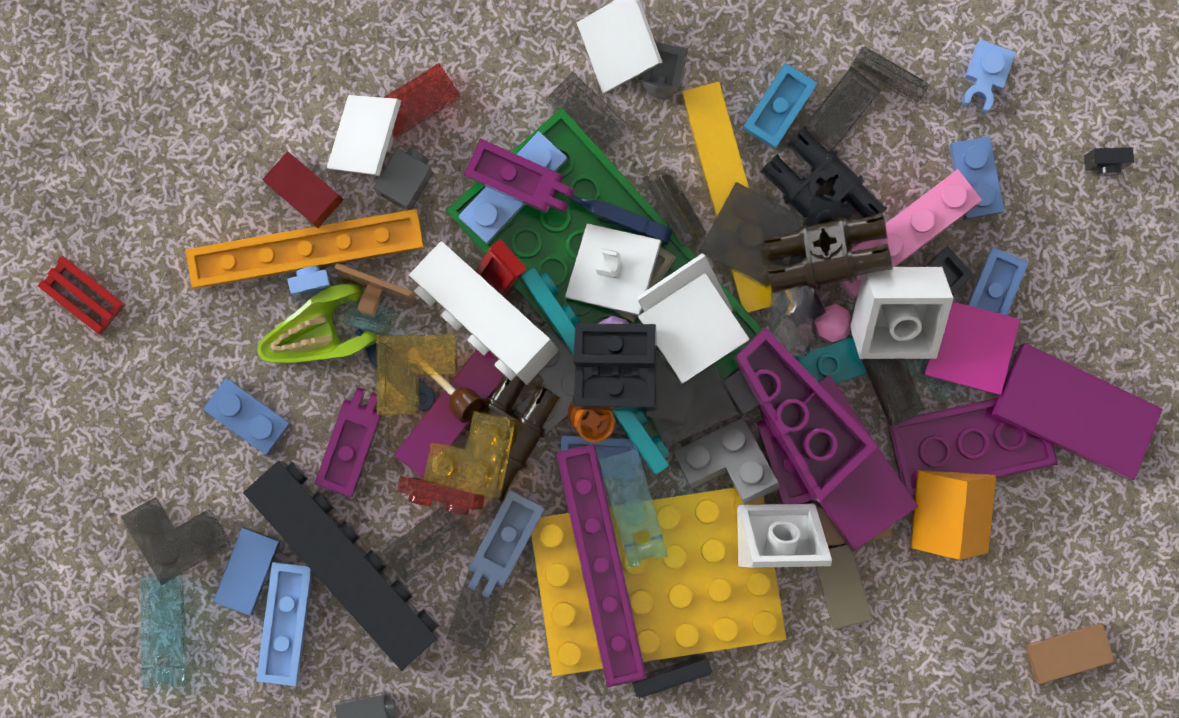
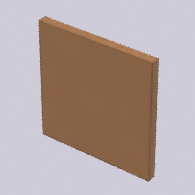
M338 263L334 267L343 280L366 288L357 309L363 314L375 317L383 294L413 306L417 304V299L411 290Z

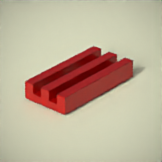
M61 256L57 261V266L51 268L47 273L48 277L45 280H41L37 286L97 334L102 335L126 304L66 257ZM65 269L112 304V308L107 311L62 275ZM57 281L103 317V319L98 323L52 287V285Z

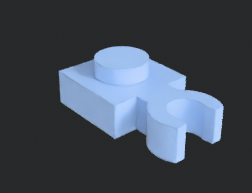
M979 40L976 43L965 75L966 79L975 83L964 93L962 105L967 107L973 95H980L984 100L981 112L986 113L994 102L991 88L999 91L1004 88L1016 52Z

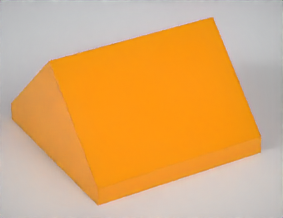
M917 470L914 501L918 507L913 510L910 548L957 560L988 553L996 476L991 474Z

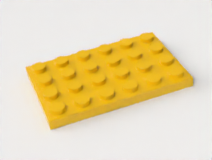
M735 487L609 507L643 662L787 640L775 567H738L737 509L738 505L744 504ZM764 496L746 505L765 504ZM569 513L540 517L531 534L552 677L603 669Z

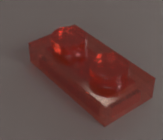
M440 63L383 97L401 100L392 131L395 139L461 98Z
M400 476L397 492L409 494L408 502L431 506L432 500L446 503L445 511L461 515H468L469 509H482L485 498L484 493L413 476Z

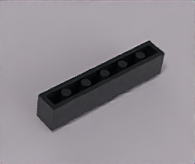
M277 461L250 485L243 494L396 666L403 671L440 637L435 631L439 627L438 622L426 609L423 608L420 612L417 611L409 602L413 597L412 593L399 579L392 583L383 573V570L387 567L386 564L373 550L366 554L356 542L361 538L357 531L346 520L340 524L330 513L334 509L331 502L320 491L313 494L304 484L308 480L305 473L294 462L287 465L284 461Z

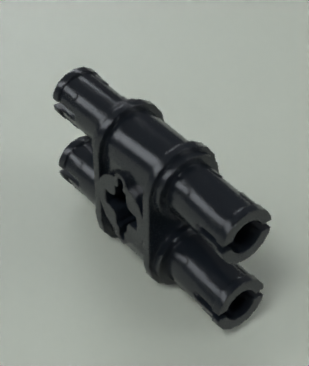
M805 127L787 145L793 148L812 167L810 170L812 174L808 178L804 176L801 179L778 154L760 171L785 195L783 197L784 203L793 206L804 218H806L815 193L819 188L816 182L824 185L832 179L835 180L829 191L832 197L826 194L823 196L838 202L841 201L842 203L847 201L863 218L884 213L887 209L862 185L865 182L863 176L860 175L858 177L837 156L838 152L836 150L833 151L831 149L828 151Z

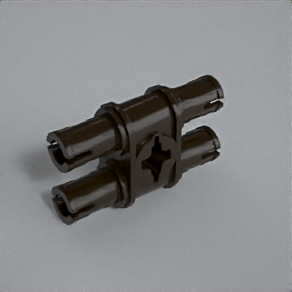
M883 213L853 220H847L846 217L840 216L838 220L811 226H808L807 223L799 227V231L764 237L769 262L793 256H805L802 262L768 268L772 292L777 293L808 286L809 289L818 290V286L848 280L849 283H853L854 280H857V276L893 270L888 244L852 251V245L888 238Z
M505 375L502 376L492 396H487L483 399V407L471 428L465 431L467 441L454 465L450 468L454 473L459 472L458 475L460 477L473 481L474 475L487 452L493 451L496 453L495 456L498 460L484 485L481 486V490L485 493L489 491L488 495L501 501L504 500L505 494L518 471L527 469V461L539 439L541 437L544 438L546 435L544 433L546 429L543 426L557 401L561 398L555 393L552 394V391L538 385L523 415L517 416L514 414L515 410L512 407L525 383L517 376L510 381ZM498 426L503 427L504 430L507 433H509L508 436H510L512 440L506 439L505 435L502 434V431L498 429Z

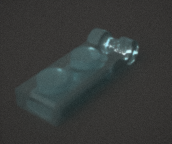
M635 449L600 459L601 472L629 568L641 565V560L655 557L656 560L668 557L638 450ZM647 530L650 541L636 545L633 533Z
M183 575L140 577L143 687L157 688L158 684L171 683L172 687H185ZM169 656L170 667L158 668L157 657Z

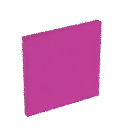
M953 301L937 359H928L924 375L1001 395L1020 319Z

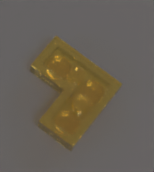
M457 335L377 336V415H419V375H458Z
M474 411L466 449L441 442H431L423 481L489 498H500L516 420Z

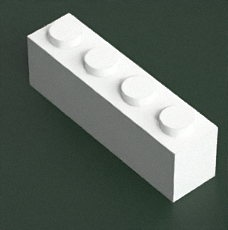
M442 241L409 274L419 285L414 292L430 307L437 302L444 309L440 316L456 331L463 326L472 335L467 341L483 356L488 351L496 356L499 360L494 366L510 381L517 376L527 385L559 351L550 338Z

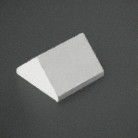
M815 504L738 505V567L831 566L832 558Z

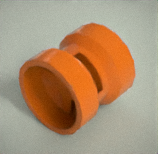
M574 400L570 403L567 417L570 424L584 440L591 443H599L606 440L612 434L615 428V417L611 410H576Z

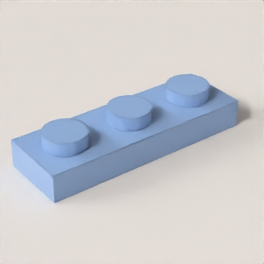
M539 131L517 153V155L554 172H557L567 161V157ZM485 187L462 211L458 218L488 245L526 204Z
M272 562L256 682L289 686L298 685L313 571L308 566Z

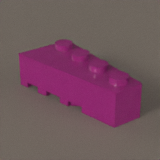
M767 328L760 330L732 357L813 500L821 502L878 447L873 439Z

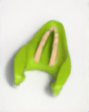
M340 284L320 291L259 342L257 346L259 357L266 362L272 363L334 359L353 355L379 341L378 335L370 331H365L361 336L342 343L336 334L333 324L335 308L350 301H357L364 294L363 288L353 284Z

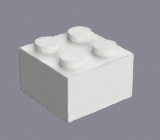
M893 267V270L862 275L850 325L859 359H937L954 299L942 267Z

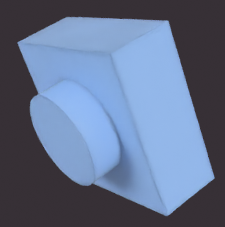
M319 266L300 269L296 271V277L287 279L290 293L296 299L316 295L320 291L333 286L331 275L326 269L320 271Z

